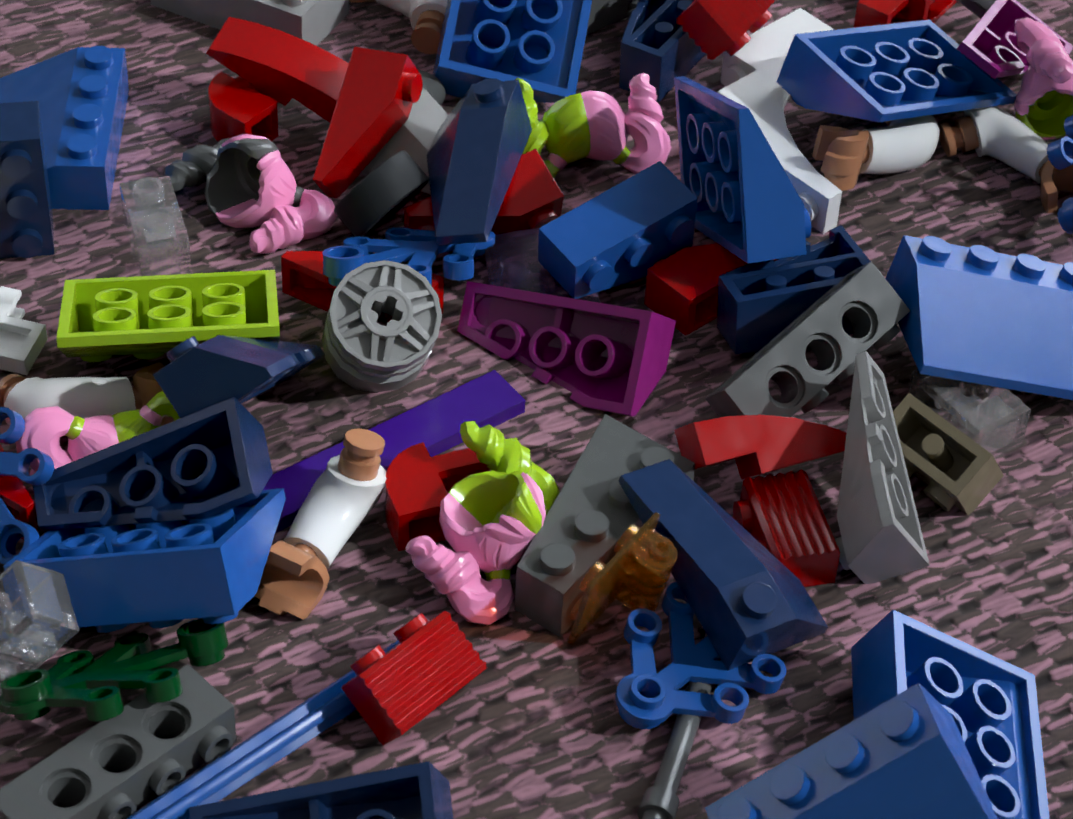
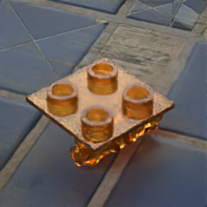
M655 512L641 528L636 524H632L618 540L614 548L616 555L607 565L598 561L587 572L579 586L584 595L578 600L569 615L574 624L568 643L573 645L615 599L632 611L644 608L654 612L657 609L677 559V550L673 543L655 531L660 518L658 512Z

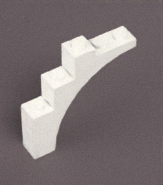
M799 8L750 34L751 39L731 57L724 51L720 83L725 85V87L719 90L718 93L749 108L804 203V207L808 210L811 226L824 234L837 226L842 191L821 175L798 149L787 128L784 115V107L790 94L776 81L795 34L833 30V28Z

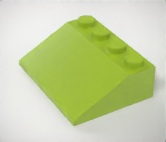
M275 270L65 280L56 337L57 348L67 358L80 357L83 361L100 362L111 358L112 355L133 354L134 357L139 359H155L195 336L199 344L218 335L280 341Z

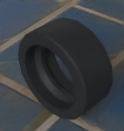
M405 150L399 151L352 188L335 206L334 212L355 237H366L410 202L425 187L429 177Z

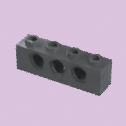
M871 261L849 272L705 399L719 417L739 415L792 417L800 409L805 414L819 405L829 395L824 387L837 377L839 381H843L854 373L856 354L866 351L871 346L879 349L892 340L901 331L896 323L908 314L910 309ZM842 317L850 321L853 327V337H850L844 331ZM806 347L816 355L817 369L812 368L808 364L805 356ZM770 379L776 382L781 390L780 402L774 400L769 393L768 383Z
M187 664L178 670L183 688V693L179 697L166 702L151 703L147 701L146 694L143 693L125 705L124 711L117 717L99 722L0 788V819H126L157 796L160 797L183 782L187 775L206 762L211 763L230 751L233 743L237 741L234 705Z

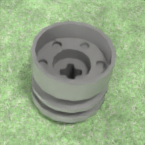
M388 260L369 262L347 273L333 292L322 335L325 359L336 376L356 390L375 393L397 390L414 381L426 365L431 350L438 338L442 319L438 294L425 276L406 264ZM382 313L391 316L387 326L377 323V319Z

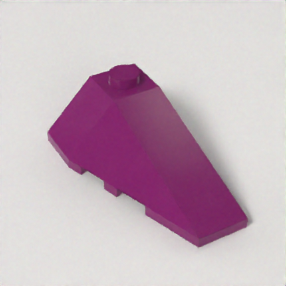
M996 0L957 49L995 79L1023 74L1030 65L1026 58L1027 54L1022 52L1018 46V38L1014 30L1016 21L1021 18L1028 17L1034 21L1041 22L1053 31L1060 39L1068 55L1073 50V46L1017 0Z
M467 281L457 331L505 360L515 358L534 370L532 376L541 382L548 384L553 381L572 392L570 399L583 407L635 417L666 372L676 320L647 310Z

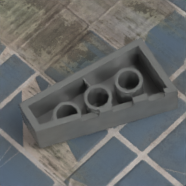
M605 414L547 513L542 528L534 536L517 565L515 610L561 637L654 543L618 482L621 475L670 459L693 480L695 463Z

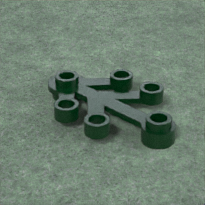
M203 618L188 621L176 630L179 643L152 651L148 634L136 633L118 639L114 643V647L95 662L92 652L88 650L67 653L57 660V664L48 671L44 669H31L5 678L0 684L2 691L0 695V711L4 714L14 715L17 720L26 721L46 715L50 712L51 707H85L88 720L105 721L117 717L124 711L119 689H144L146 699L151 703L173 700L183 693L178 669H150L189 658L192 666L197 667L208 666L221 661L225 657L224 649L228 646L224 623L206 624L203 622Z

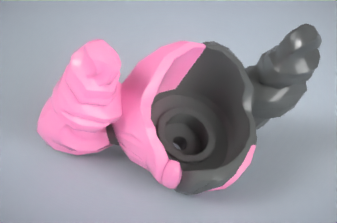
M241 134L232 138L222 139L212 147L197 144L194 148L184 151L182 160L177 159L165 168V176L158 178V190L163 193H173L184 187L199 186L206 182L205 197L208 209L220 222L234 228H254L261 225L259 229L252 231L250 234V249L255 253H275L277 249H285L302 240L316 238L328 232L337 218L334 212L335 206L333 201L317 190H308L297 186L295 178L281 158L277 146L262 136Z

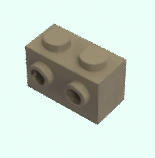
M910 393L893 411L909 478L913 474L927 484V487L923 490L924 493L947 512L955 505L965 514H971L1004 476L993 454Z

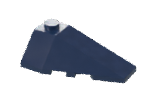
M492 78L472 84L437 131L426 157L435 237L438 245L487 242L532 131L519 80L500 81L499 79Z
M218 335L199 344L195 336L168 351L166 355L171 363L153 374L179 417L182 418L232 397H235L243 404L289 379L324 356L325 353L319 345Z
M232 397L54 469L52 477L45 484L33 485L38 526L46 531L203 519L256 499L273 474L264 427L235 397Z
M670 459L621 475L618 481L728 671L752 662L756 656L775 653L827 631L828 626L800 579Z
M430 761L189 807L190 819H453L450 783Z

